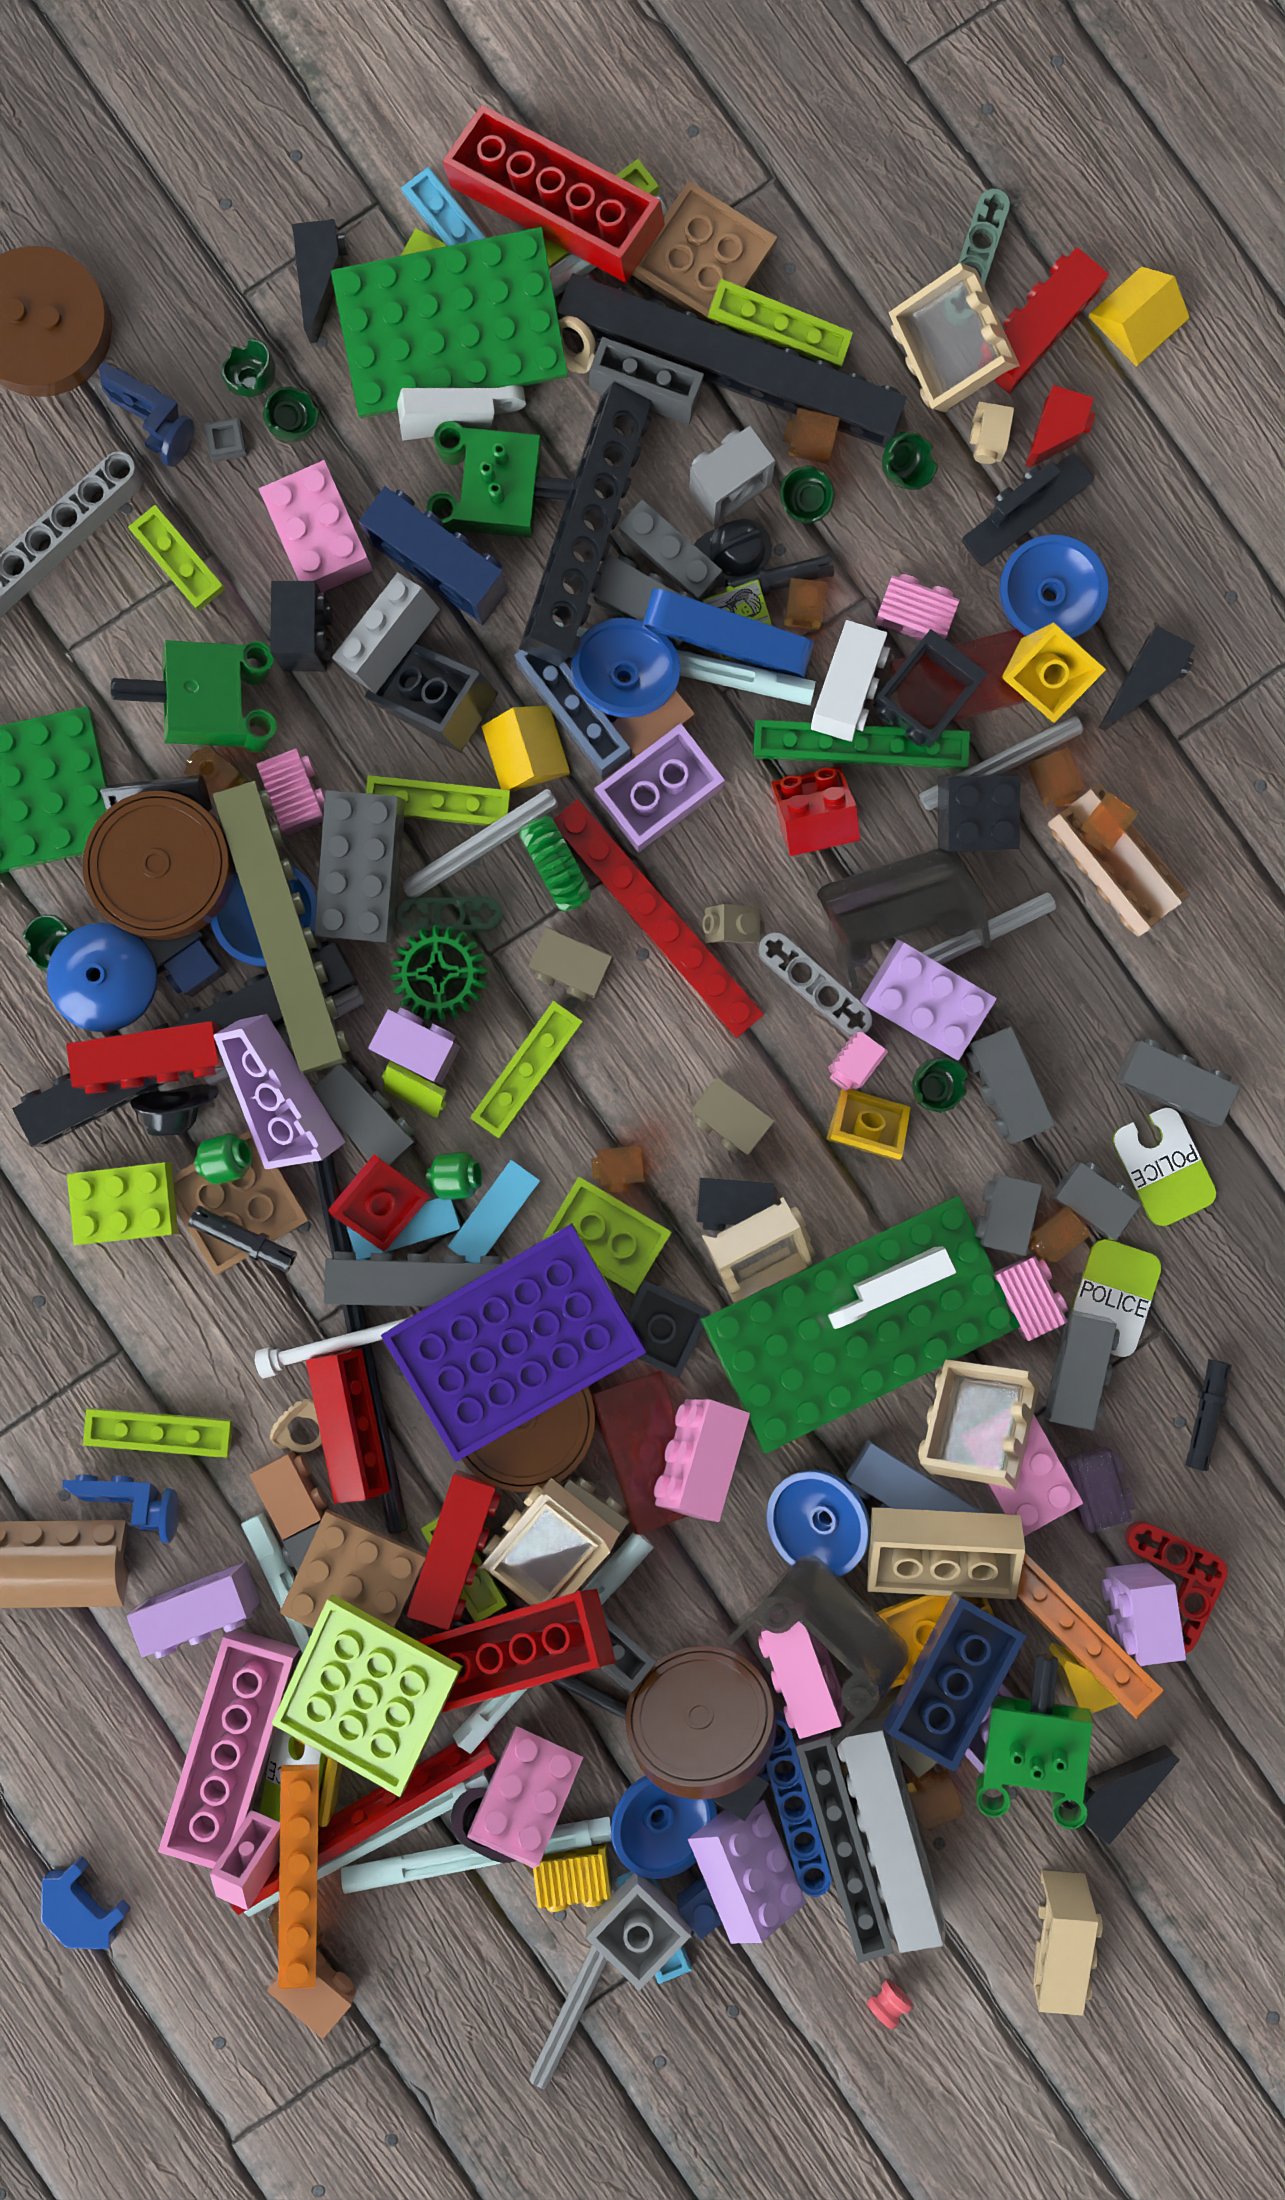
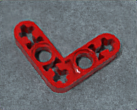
M1136 1521L1129 1525L1126 1530L1125 1542L1127 1546L1137 1555L1184 1576L1177 1592L1179 1614L1182 1613L1189 1620L1195 1621L1193 1626L1186 1621L1183 1627V1633L1187 1635L1186 1640L1183 1641L1185 1654H1187L1196 1646L1228 1574L1227 1565L1224 1560L1206 1549L1148 1522ZM1147 1529V1535L1160 1543L1158 1550L1146 1543H1143L1139 1548V1542L1135 1539V1535L1137 1533L1144 1534ZM1173 1545H1182L1185 1549L1183 1561L1178 1564L1169 1563L1167 1550ZM1194 1558L1205 1565H1210L1213 1561V1567L1217 1569L1216 1574H1208L1205 1579V1573L1192 1565ZM1192 1593L1201 1594L1203 1598V1606L1197 1612H1188L1185 1608V1599ZM1180 1619L1182 1628L1184 1621Z

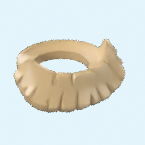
M565 316L559 320L561 336L563 328L569 327L576 330L584 342L583 351L575 354L566 347L562 336L567 368L571 372L587 373L596 354L594 336L583 321L573 316Z
M303 1399L302 1402L298 1401L294 1406H290L288 1411H285L278 1418V1421L273 1425V1429H271L270 1440L280 1449L289 1448L294 1452L306 1453L315 1450L322 1444L320 1431L317 1439L307 1445L296 1443L290 1436L287 1426L296 1416L313 1419L318 1424L314 1400Z

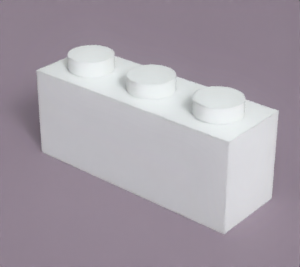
M846 620L814 711L811 730L850 742L853 740L856 729L863 731L869 710L863 708L866 698L874 699L880 680L875 678L874 675L877 667L884 669L890 651L889 647L884 646L887 632Z

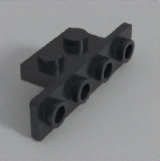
M1074 453L1068 455L1057 465L1051 461L1043 468L1039 465L1032 468L1021 479L1024 482L1015 490L1008 487L993 500L995 506L990 516L963 536L962 543L980 566L988 564L1093 482V476Z

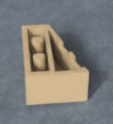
M1042 1870L1041 1883L1044 1885L1047 1903L1046 1905H1039L1038 1917L1044 1919L1041 1940L1036 1941L1033 1984L1039 2012L1083 2016L1086 2000H1091L1092 1997L1090 1971L1097 1967L1095 1941L1096 1938H1101L1102 1917L1101 1914H1096L1084 1873Z

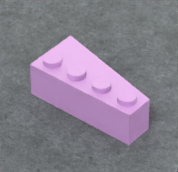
M267 1014L238 1020L214 1034L215 1041L265 1169L323 1160L346 1143L305 1075L300 1072L297 1062Z

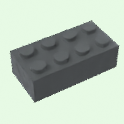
M325 790L314 936L394 943L405 799L398 796Z

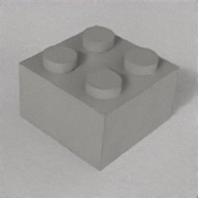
M748 426L741 432L737 429L729 433L722 440V445L713 452L709 450L704 451L693 460V466L690 467L689 493L713 526L772 484L775 459L751 426Z
M635 1873L587 1921L586 1939L639 1991L691 1937V1927L679 1913L678 1907L648 1878Z

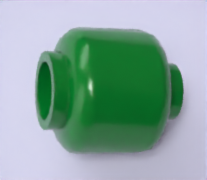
M227 1133L202 1142L197 1150L194 1164L200 1176L213 1185H221L244 1177L252 1163V1154L249 1145L244 1139Z
M467 1152L444 1153L435 1157L432 1167L427 1169L426 1180L428 1187L434 1189L437 1197L442 1200L467 1199L472 1197L476 1190L481 1187L483 1173L480 1162L474 1160L471 1154Z

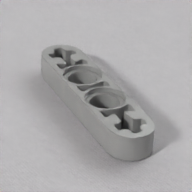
M774 932L763 937L758 949L761 960L820 1013L848 1036H852L856 1032L866 1033L872 1025V1015L868 1008L799 947L781 933ZM777 941L783 944L781 952L786 957H789L791 952L797 955V957L789 962L785 971L779 967L784 963L779 956L774 955L772 958L767 956L769 950L765 945L767 942L775 944ZM804 963L810 967L812 975L808 982L798 983L792 978L791 971L794 965ZM832 987L838 992V1002L834 1006L826 1007L820 1003L818 994L822 988ZM845 999L851 1003L846 1007L851 1014L854 1015L858 1012L863 1014L861 1022L864 1026L862 1029L858 1026L850 1029L847 1026L850 1019L843 1012L839 1015V1018L832 1014L843 1005Z

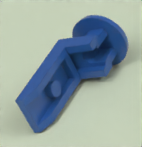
M76 1475L75 1480H63L62 1488L85 1502L133 1503L132 1526H138L139 1531H159L162 1543H170L174 1539L179 1521V1499L174 1489L166 1488L162 1500L157 1501L158 1489L153 1484L134 1482V1478L128 1476H112L111 1481H98L97 1476Z

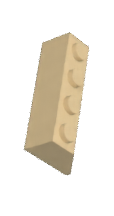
M872 1508L868 1550V1592L951 1596L954 1593L964 1597L1016 1599L1025 1553L1021 1515Z

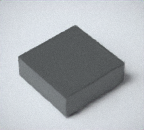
M239 417L204 424L210 458L213 463L248 456L242 423Z

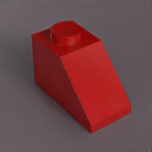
M1053 385L1046 398L1025 465L1033 467L1076 445L1082 433L1089 434L1096 415L1095 412L1090 411L1094 397Z

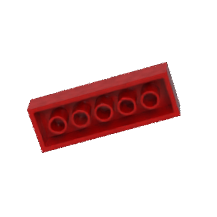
M481 104L442 161L451 188L526 229L542 227L545 239L625 283L665 226L660 199Z
M597 1589L577 1591L416 1640L463 1666L441 1714L616 1663Z

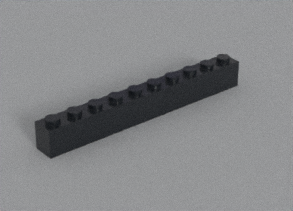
M575 273L571 274L557 311L559 320L565 316H573L583 321L591 330L595 341L601 342L602 337L698 371L704 374L703 381L883 448L893 438L907 396L902 395L898 389L892 386L883 385L880 387L869 383L862 375L839 372L834 370V367L827 362L820 360L812 362L802 358L798 352L792 349H777L769 346L760 337L742 336L735 333L727 325L720 323L713 325L704 322L698 315L692 312H677L669 309L660 300L642 299L635 296L631 290L625 287L617 286L613 288L602 284L598 278L589 274H583L582 276ZM569 327L563 328V329H565V330H568V331H571V332H573V333L579 334L576 330H574V329H572V328H569Z
M328 941L318 943L316 948L311 949L315 962L322 961L328 978V982L322 983L326 997L334 996L352 985L356 986L359 984L341 947L337 943L329 944ZM259 974L244 983L246 988L234 994L232 990L223 992L212 999L213 1005L203 1010L200 1007L190 1009L180 1016L182 1021L172 1026L165 1023L152 1030L210 1021L220 1024V1030L238 1020L264 1014L268 1015L276 1027L284 1023V1019L270 975L265 977L264 974ZM68 1073L55 1079L52 1082L54 1087L44 1092L38 1089L20 1098L22 1103L13 1107L12 1110L31 1147H44L131 1102L134 1097L151 1092L166 1083H158L157 1078L144 1079V1086L121 1089V1083L107 1085V1092L85 1094V1089L72 1087L71 1076Z

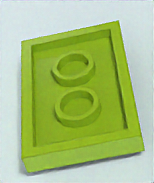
M171 1162L67 1174L74 1245L179 1234Z
M579 1176L542 1239L544 1240L573 1223L603 1276L635 1294L672 1231Z

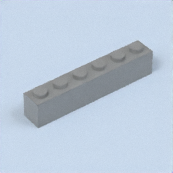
M886 1717L845 1724L840 1739H837L838 1755L841 1762L846 1761L849 1771L847 1786L850 1796L856 1797L859 1806L857 1821L861 1833L866 1832L868 1838L867 1857L870 1867L876 1868L879 1877L877 1881L878 1897L881 1904L886 1903L888 1909L887 1928L891 1939H896L900 1953L941 1947L944 1944L947 1927L894 1738L882 1727Z

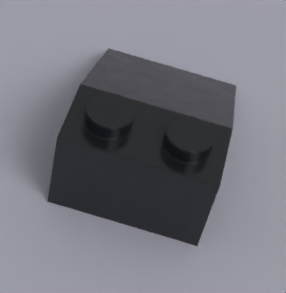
M414 643L376 694L368 689L364 697L431 739L461 753L495 700L498 692L479 671Z

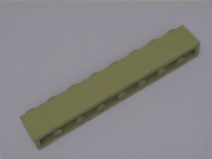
M255 781L214 793L215 804L299 1070L304 1075L345 1063L347 1060L344 1053L350 1051L344 1031L337 1032L333 1018L339 1016L333 996L326 997L322 983L328 982V978L322 961L315 962L311 950L317 947L311 927L304 928L301 914L306 913L305 905L300 892L293 893L290 880L295 879V874L289 858L283 859L279 846L284 845V840L279 825L271 824L268 812L274 809L267 789L261 791Z

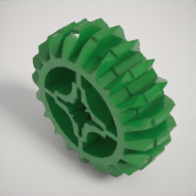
M546 815L528 822V825L520 829V838L556 906L563 912L582 906L583 902L590 899L591 892L552 818Z
M436 925L433 926V937L430 938L424 928L420 929L419 935L422 940L418 943L412 936H408L406 940L412 946L409 951L404 947H398L397 951L405 957L404 961L393 959L391 964L402 970L401 973L391 974L390 978L392 981H402L403 983L393 989L396 995L407 993L400 1002L403 1007H407L415 1002L411 1013L418 1016L423 1009H426L424 1020L431 1022L434 1012H438L439 1022L445 1023L447 1011H450L453 1019L458 1020L460 1019L458 1007L462 1006L468 1013L472 1011V1007L466 1002L470 997L476 1002L481 1001V996L473 991L475 987L480 989L487 988L486 982L477 980V976L487 975L488 969L476 967V964L485 960V956L482 953L474 956L471 955L478 948V944L473 941L464 946L468 937L466 933L461 932L456 940H454V928L448 927L445 936L442 937L440 927ZM443 946L459 951L464 956L468 967L448 965ZM432 948L431 959L428 965L412 971L418 956L427 949ZM439 963L446 972H450L447 978L443 977L444 981L440 983V986L434 977L428 976L431 975L432 970L436 972L434 968L439 966ZM462 978H468L461 993L454 999L447 1001L446 997L448 996L450 984L454 981L462 980ZM412 982L430 983L433 987L436 1003L421 999L415 992Z

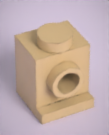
M978 402L973 414V426L969 444H975L973 457L977 462L992 464L996 461H1002L1008 446L1014 412L1013 407Z

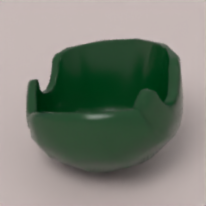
M249 338L247 346L243 348L232 346L228 359L222 364L221 377L229 391L233 394L254 397L262 394L272 386L276 369L273 357L266 344L255 338Z
M291 386L275 389L267 396L263 408V418L267 428L275 437L285 442H300L311 435L317 425L320 414L319 408H316L308 392L299 391Z
M900 432L890 439L885 446L881 461L884 475L899 488L907 490L922 489L931 483L938 469V464L933 460L931 454L933 445L917 432Z
M811 465L793 469L783 479L779 493L785 512L793 519L807 524L822 520L832 510L836 496L832 480L829 476Z
M43 914L32 919L23 932V938L28 944L26 957L41 971L47 972L48 964L55 948L75 929L67 921L56 915Z
M947 1057L926 1060L917 1068L913 1076L912 1090L915 1100L921 1107L929 1111L942 1113L954 1109L966 1095L965 1079L968 1077L967 1070L957 1060Z

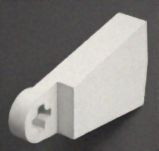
M518 385L500 388H402L397 401L402 441L433 437L435 429L441 423L447 421L456 422L462 428L491 429L494 414L514 412L525 407L524 388Z
M943 1246L933 1247L853 1285L859 1299L828 1314L834 1329L866 1316L868 1311L955 1274L956 1271L946 1249Z

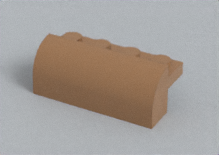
M1101 783L1094 786L1048 822L1047 825L1051 829L1056 841L1065 846L1073 856L1077 867L1089 876L1097 886L1100 896L1113 906L1124 926L1133 931L1136 936L1140 937L1151 929L1159 919L1180 905L1190 895Z
M127 1521L0 1522V1608L123 1607L129 1572L123 1560L129 1530Z

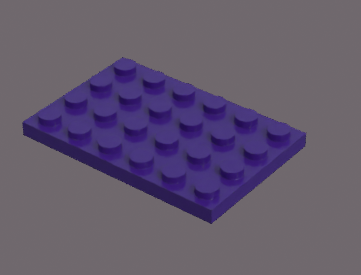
M573 1223L381 1334L382 1339L455 1462L647 1352L643 1342Z

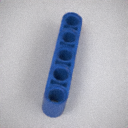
M652 589L642 624L644 628L771 671L805 678L814 646V641L806 637L662 589Z
M775 1710L776 1724L782 1726L784 1730L779 1737L775 1738L766 1767L799 1886L806 1895L818 1897L825 1894L830 1888L831 1874L791 1728L788 1726L785 1715ZM782 1760H788L794 1764L793 1768L787 1773L777 1772L774 1769L775 1765ZM791 1796H798L803 1799L800 1807L796 1809L787 1808L784 1803ZM801 1832H808L813 1835L811 1841L806 1844H799L794 1839ZM811 1868H818L823 1871L822 1875L815 1880L807 1879L804 1876L806 1871Z

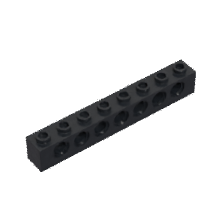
M615 382L600 397L519 646L520 650L556 666H559L568 657L573 658L580 645L581 638L577 636L580 625H584L591 610V605L587 604L590 593L593 594L600 582L601 573L597 572L600 561L603 562L611 547V541L607 540L610 530H614L622 511L618 509L620 498L623 499L626 496L632 479L627 476L630 467L633 468L641 453V447L637 446L640 436L643 437L651 422V417L647 415L651 400ZM615 427L621 430L623 435L619 434ZM605 458L609 459L612 462L613 466H610L606 462ZM595 489L599 490L604 498L598 496ZM584 520L590 522L594 530L588 528ZM574 552L579 553L584 562L579 561L575 557ZM563 583L569 585L574 594L567 592ZM553 615L562 620L564 627L555 623Z

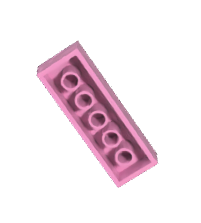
M240 1629L228 1631L223 1636L159 1846V1853L213 1869L250 1810H253L277 1727L271 1723L293 1677L301 1650L299 1647Z

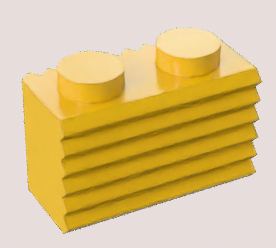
M606 1844L543 1855L539 1866L533 1868L538 1908L547 1907V1910L550 1912H558L567 1909L571 1904H579L581 1902L586 1907H595L605 1903V1900L611 1898L612 1886Z

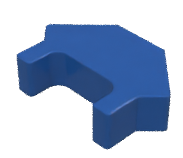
M79 1857L66 1871H49L42 1879L41 1922L66 1948L108 1949L116 1938V1925L127 1914L130 1906L124 1900H121L111 1910H104L78 1883V1877L88 1866V1862L83 1857Z

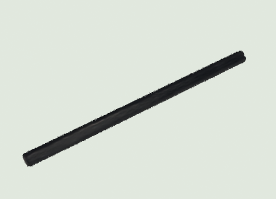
M331 1153L323 1160L313 1161L331 1254L332 1258H334V1252H352L347 1226L333 1217L328 1211L340 1196L334 1160ZM342 1304L347 1333L367 1329L363 1305ZM371 1343L352 1347L351 1350L362 1348L390 1492L380 1496L389 1534H397L406 1531L408 1524Z

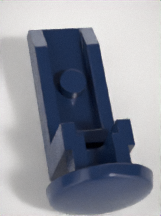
M102 362L99 366L101 385L108 399L145 420L143 429L149 431L150 434L145 441V447L156 453L160 452L161 461L164 465L174 467L179 464L192 444L195 432L194 421L187 415L179 417L177 402L161 394L155 387L145 385L130 377L124 370L115 369Z

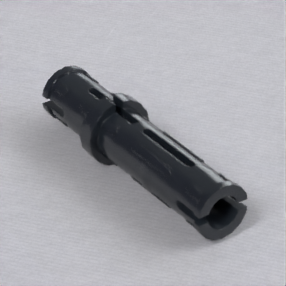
M827 553L823 556L765 570L764 567L756 568L755 573L725 579V586H732L734 588L757 579L763 596H767L772 590L825 577H833L834 567L832 565L821 569L818 568L832 562L830 554Z
M200 1205L196 1207V1212L192 1213L188 1224L189 1227L204 1232L249 1254V1259L255 1262L261 1260L288 1273L290 1270L288 1266L292 1267L296 1259V1251H292L269 1240V1235L263 1232L260 1234L252 1232Z
M1208 1359L1203 1388L1198 1390L1197 1398H1200L1199 1408L1185 1466L1209 1471L1210 1457L1215 1442L1220 1413L1223 1404L1226 1405L1228 1399L1225 1393L1232 1364Z

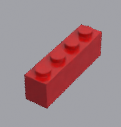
M1078 247L1068 257L1062 254L1049 271L1052 274L1045 283L1038 281L1026 297L1029 302L1022 310L1016 307L1003 323V326L1006 327L1004 329L1005 334L1020 366L1006 371L993 381L1008 394L1012 393L1099 294L1109 276L1108 272ZM987 341L980 349L983 355L978 365L979 369L995 360Z
M210 1021L67 1043L66 1048L72 1087L85 1089V1094L107 1092V1085L121 1083V1089L144 1086V1079L157 1078L158 1083L179 1081V1074L193 1072L194 1078L216 1075V1068L225 1067L214 1038V1034L221 1031L220 1024Z
M362 1348L330 1353L306 1360L334 1503L363 1501L390 1492Z
M456 1469L449 1485L407 1617L446 1630L450 1629L453 1620L460 1622L467 1601L460 1597L464 1585L472 1586L478 1565L472 1563L476 1549L483 1551L490 1530L483 1527L488 1514L495 1516L501 1498L500 1494L495 1493L497 1485L482 1481L475 1475Z

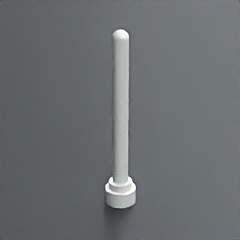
M408 1318L285 1351L280 1349L274 1350L273 1347L257 1350L255 1352L257 1371L261 1378L264 1379L278 1375L280 1370H284L285 1365L382 1340V1333Z

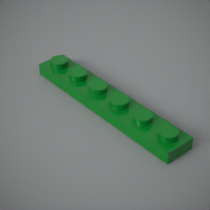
M755 720L753 758L960 770L968 768L970 731L944 730L932 747L928 749L925 745L919 747L913 744L905 736L906 731L898 727L864 726L863 731L856 729L853 740L850 742L811 730L812 723Z

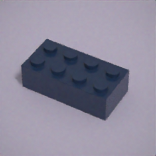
M384 486L359 520L369 544L483 626L508 592L500 562L488 553H484L483 556L472 549L473 544L461 533L455 532L454 535L443 528L444 523L432 512L426 511L424 514L413 506L415 502L403 491L397 489L394 493Z
M952 1593L882 1727L889 1735L956 1772L1027 1635Z

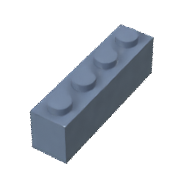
M523 650L514 655L519 670L602 779L631 758L630 747L605 714L589 704L579 693L573 681L572 671L565 662L556 666Z
M867 1439L845 1475L848 1481L852 1483L851 1487L859 1496L868 1500L872 1495L883 1502L880 1508L985 1513L869 1439Z

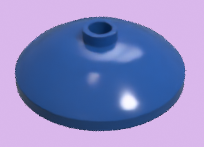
M1044 535L1024 543L1011 555L1000 578V601L1008 620L1025 636L1054 622L1072 639H1076L1086 633L1103 613L1108 598V578L1101 560L1086 544L1064 535ZM1043 592H1052L1054 600L1047 601L1043 596Z
M631 618L609 619L594 625L581 636L580 645L571 662L573 681L582 697L593 707L604 713L618 717H639L650 714L665 705L677 688L680 677V660L674 645L666 635L644 628L642 626L643 621ZM625 678L629 682H620L618 679Z
M292 866L295 879L290 880L293 893L300 892L306 909V913L301 914L304 928L311 927L315 935L317 895L309 880ZM235 867L234 882L229 897L223 908L211 921V926L218 942L234 958L253 966L267 967Z
M110 923L89 924L72 931L57 945L48 964L47 987L54 1006L70 1023L89 1031L112 1032L133 1024L149 1008L157 988V967L149 947L140 937ZM98 968L101 973L100 978L93 982L90 979V973Z
M821 1470L799 1471L784 1479L775 1488L769 1499L767 1526L771 1540L779 1554L796 1570L816 1578H834L852 1570L864 1557L870 1542L869 1516L859 1495L841 1478ZM824 1511L830 1514L832 1521L825 1517Z
M646 1775L643 1776L623 1794L613 1814L611 1839L617 1856L630 1871L645 1878L662 1879L680 1874L697 1862L688 1838L717 1816L715 1802L712 1799L696 1800L675 1796L656 1786ZM659 1809L658 1814L651 1817L652 1813Z

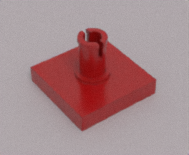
M374 1153L328 1211L337 1220L385 1252L429 1199L430 1195Z

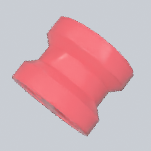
M886 1979L881 1985V1992L877 1996H871L867 2000V2005L885 2026L894 2030L899 2025L900 2016L903 2013H909L914 2006L901 1988L891 1980Z

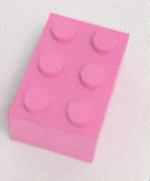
M325 460L258 488L299 581H315L323 593L373 571Z
M685 1399V1403L679 1407L675 1417L677 1430L674 1440L668 1443L665 1451L667 1464L664 1474L658 1478L655 1485L654 1495L657 1497L655 1505L693 1518L719 1522L750 1413L713 1400Z
M1011 1408L959 1436L975 1466L1000 1470L1004 1453L1003 1441L1008 1435L1012 1417ZM1033 1414L1017 1490L985 1483L1001 1514L1021 1515L1024 1536L1083 1504Z
M810 1599L769 1612L758 1641L763 1656L765 1658L770 1657L774 1671H771V1677L777 1693L782 1692L787 1704V1706H784V1714L788 1726L791 1729H796L799 1739L842 1726L847 1701Z
M516 1726L509 1737L467 1838L532 1868L539 1866L583 1757Z

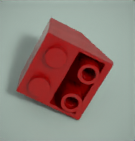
M840 766L833 768L825 767L815 772L797 776L789 775L780 780L771 781L782 835L790 856L860 841L856 804Z

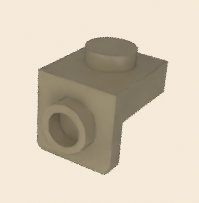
M731 904L707 907L702 923L703 931L705 932V943H760V907Z

